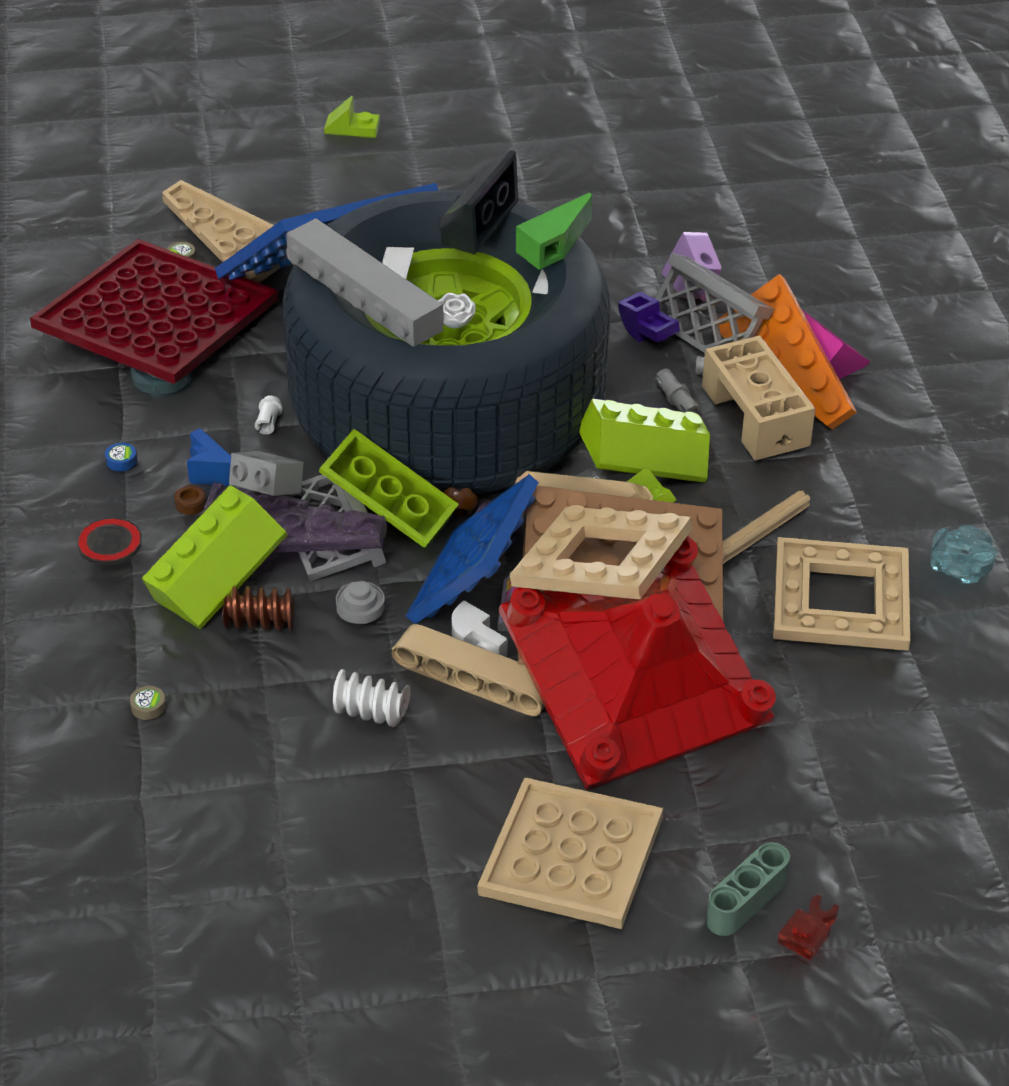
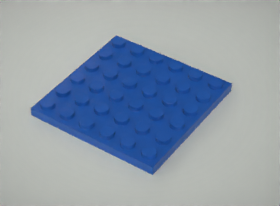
M432 183L283 219L215 268L218 279L229 277L230 281L245 277L246 272L254 270L255 274L271 270V266L279 264L280 268L291 266L293 263L288 260L286 253V233L315 218L325 225H329L339 217L357 208L385 198L416 192L439 191L437 184Z

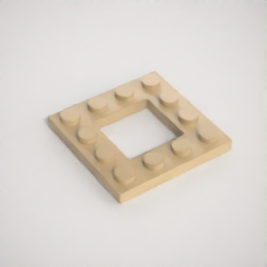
M580 505L566 506L509 574L512 587L641 599L693 529L691 517L678 516L675 513L651 514L642 510L627 512L615 511L612 508L591 509ZM585 537L637 542L620 566L605 565L603 562H573L571 559H568Z
M778 537L773 639L909 651L908 548ZM810 572L874 577V614L809 609Z

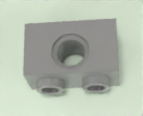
M261 451L231 453L229 484L272 496L299 494L302 487L304 462Z

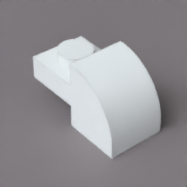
M462 601L452 614V637L507 657L508 639L490 629V615L468 602Z

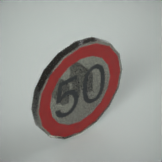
M104 518L94 521L84 527L77 536V549L81 557L90 563L99 565H115L125 562L136 555L142 546V533L138 526L129 520L121 518Z

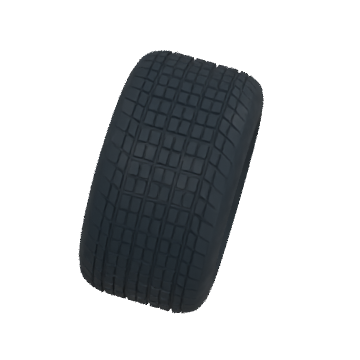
M440 190L409 193L385 198L357 208L339 217L327 226L381 263L383 262L386 247L414 248L406 280L436 300L441 299L447 293L455 295L466 294L475 303V314L468 324L460 328H449L443 324L442 332L413 347L403 339L398 338L389 329L374 321L373 318L359 308L354 307L339 294L334 293L319 280L314 279L306 271L294 265L289 274L283 298L288 389L299 423L317 448L329 458L350 432L355 429L444 493L448 488H455L458 491L469 488L475 494L511 487L515 485L517 477H520L525 471L544 473L570 455L583 441L579 433L580 422L591 400H604L607 384L610 295L604 273L586 243L579 237L564 259L542 268L548 281L547 294L532 293L542 269H537L516 252V226L545 213L535 207L518 201L475 255L442 245L441 231L438 228L442 214L451 208L457 196L461 195L464 191Z

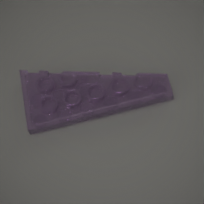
M213 482L203 513L226 490L223 484ZM236 488L252 497L287 532V537L272 553L382 548L388 527L385 516L355 510L343 513L334 511L333 506L322 504L318 508L309 506L305 500L280 495L272 496L265 493L258 496L249 494L246 488Z

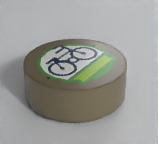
M176 242L167 248V250L194 260L196 259L195 247L191 243Z
M144 686L135 690L130 696V706L133 715L143 720L155 719L162 715L166 708L163 691L154 686Z

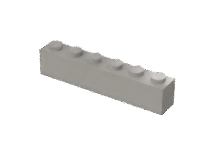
M315 218L286 233V253L291 263L306 271L314 279L329 287L334 293L349 301L354 307L369 315L374 321L389 329L398 338L415 347L443 331L442 303Z

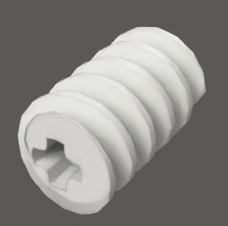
M341 669L337 674L333 688V707L338 714H343L347 711L350 717H357L360 714L363 720H370L373 717L376 723L382 724L387 720L389 726L396 727L407 710L411 695L410 686L406 685L403 692L398 693V682H393L389 690H385V680L379 679L376 686L372 687V677L369 675L360 684L359 674L353 672L349 681H347L346 672L344 669Z

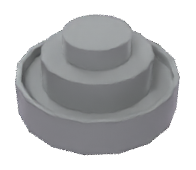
M358 581L346 584L338 590L336 595L337 613L342 619L350 623L365 624L379 618L385 609L383 591L380 587L370 582Z

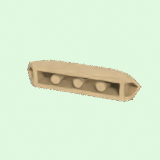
M525 471L515 481L516 484L530 474L539 482L538 486L648 500L653 499L647 487L631 482Z

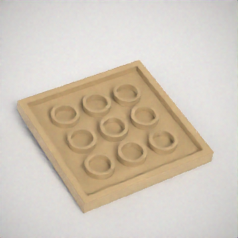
M524 777L478 883V895L622 929L661 825L663 808Z

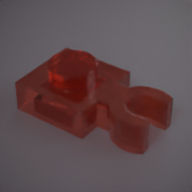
M816 895L811 899L808 913L798 908L778 934V943L808 960L813 958L830 936L831 926L829 925L836 921L839 906L836 904L829 911L819 909L822 898L820 895Z

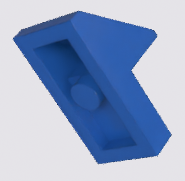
M201 428L191 432V447L189 449L191 458L187 460L189 482L192 484L229 486L231 455Z

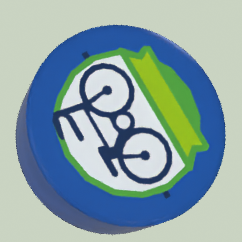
M115 443L109 446L105 451L107 467L114 471H127L133 468L137 463L135 447L128 443Z

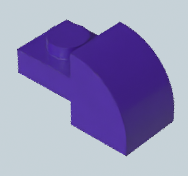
M638 292L618 302L621 320L628 333L638 342L648 338L656 342L664 341L669 336L680 331L679 321L660 312L659 301L642 292Z

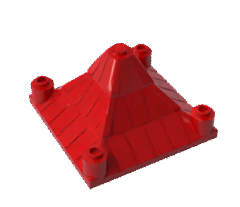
M689 536L685 538L641 599L551 590L541 592L538 589L518 587L513 591L508 602L500 604L499 613L586 791L770 723L775 717L771 710L776 700L775 691L769 683L759 679H752L751 673L740 656L733 639L726 630L723 620L714 607L705 586L702 584L693 566L698 554V547L696 542Z

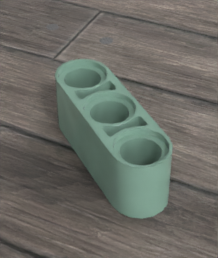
M773 842L763 844L710 892L706 924L711 932L721 936L732 935L786 885L790 861L789 851L783 845Z

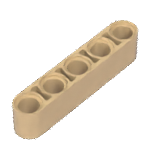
M418 624L410 625L392 648L391 653L394 660L400 666L529 716L539 715L545 707L526 666L518 664V661Z

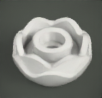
M447 293L437 300L443 304V324L449 328L463 327L474 317L475 303L466 294L455 295Z

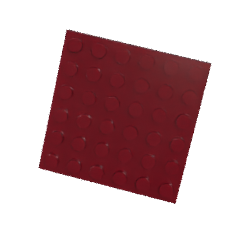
M137 239L30 317V323L33 329L176 384L278 301V290L243 277L230 281L229 277L218 279L215 271L216 267Z

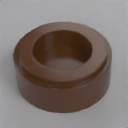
M193 485L178 489L174 494L176 510L184 515H195L202 512L207 505L205 491Z

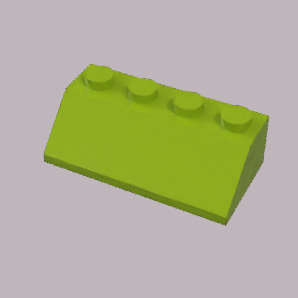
M591 400L580 422L579 433L598 469L637 474L647 467L654 476L706 482L708 478L710 433L699 414L672 411L667 408L645 407L640 404L617 403L613 400Z
M355 429L350 432L319 469L321 474L424 548L434 541L459 505Z
M229 485L141 579L156 602L198 629H201L224 605L225 596L230 594L233 585L237 586L238 589L288 534L252 497Z

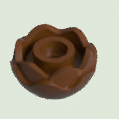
M448 488L444 492L445 495L459 504L451 517L468 516L477 506V495L469 488H464L460 491L455 488Z

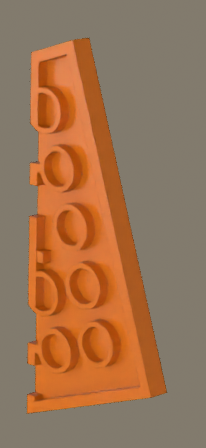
M778 274L751 294L774 309L769 320L763 319L755 336L760 335L813 404L815 416L833 430L856 414L857 411L786 279ZM728 312L718 318V320L729 316ZM744 316L737 319L739 334L747 331L752 321L750 318ZM730 322L719 325L721 336L725 339L733 336Z

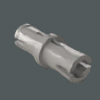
M670 369L660 370L656 374L658 377L654 378L655 383L665 392L666 400L670 405H675L680 412H694L696 414L701 412V407L693 400L687 386L679 383Z

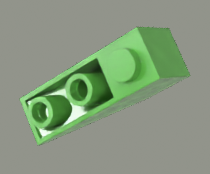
M589 192L517 225L516 252L539 270L564 259L592 220V194Z

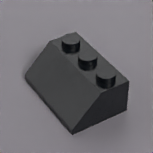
M510 150L485 166L478 176L471 180L467 189L457 196L451 208L442 214L438 224V228L441 231L442 245L475 255L517 204L519 198L516 151Z

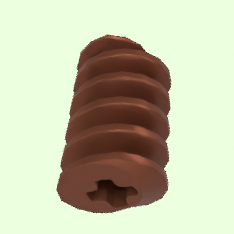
M233 585L230 594L226 595L224 599V627L228 628L233 619L235 627L241 629L247 619L250 629H255L260 620L264 630H268L272 621H274L277 631H281L287 622L289 630L292 632L294 624V598L292 597L291 590L286 589L283 598H279L277 588H273L270 597H266L264 588L260 587L257 595L253 596L250 586H246L242 596L239 595L237 586Z

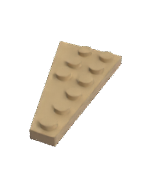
M182 180L162 192L163 202L222 262L274 226ZM279 264L273 265L271 270L261 274H255L254 270L246 272V276L243 278L260 283L278 270L280 266Z

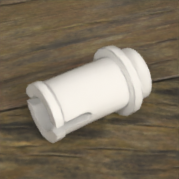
M266 396L259 402L260 412L255 422L256 430L260 429L262 423L261 434H271L274 431L277 416H280L283 410L279 398Z

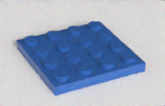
M528 474L452 531L408 610L406 618L416 624L425 617L431 619L444 604L451 605L464 590L470 592L482 577L488 579L497 571L500 566L499 557L512 543L510 539L511 534L520 527L524 520L521 517L522 513L535 500L533 493L539 483L535 478Z

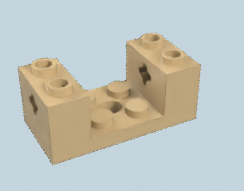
M760 335L705 349L702 387L714 404L735 400L744 412L741 442L754 460L811 445L815 407Z

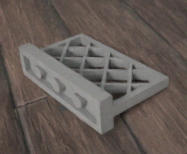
M673 252L667 262L671 265V268L655 298L659 301L660 309L664 303L670 301L672 316L670 317L679 321L680 331L675 334L704 353L707 348L754 337L763 319L769 320L774 311L767 304L691 258ZM680 275L684 279L685 290L675 293L673 284L677 276ZM704 290L707 303L696 306L693 292ZM687 295L689 309L679 313L676 299ZM725 303L729 316L718 320L715 305ZM708 308L711 323L700 326L697 312ZM691 315L694 329L685 332L682 330L680 318ZM744 316L750 318L752 321L747 331L739 334L737 319ZM730 322L733 336L722 340L719 325ZM712 328L715 342L705 345L701 332Z
M323 474L302 481L301 493L276 496L310 582L370 560L373 567L386 563L380 540L365 505ZM330 483L333 484L328 494L317 492L319 487ZM296 495L302 496L297 505L285 501V499ZM311 499L322 501L317 510L306 507ZM330 504L341 506L336 515L325 512ZM300 514L311 517L306 525L295 523ZM319 520L331 522L326 530L314 528ZM338 525L350 527L345 536L334 533ZM309 535L320 538L314 547L303 544ZM328 540L339 543L334 552L323 549ZM347 546L361 550V552L350 556L343 554ZM317 556L329 559L326 564L312 569L311 565Z

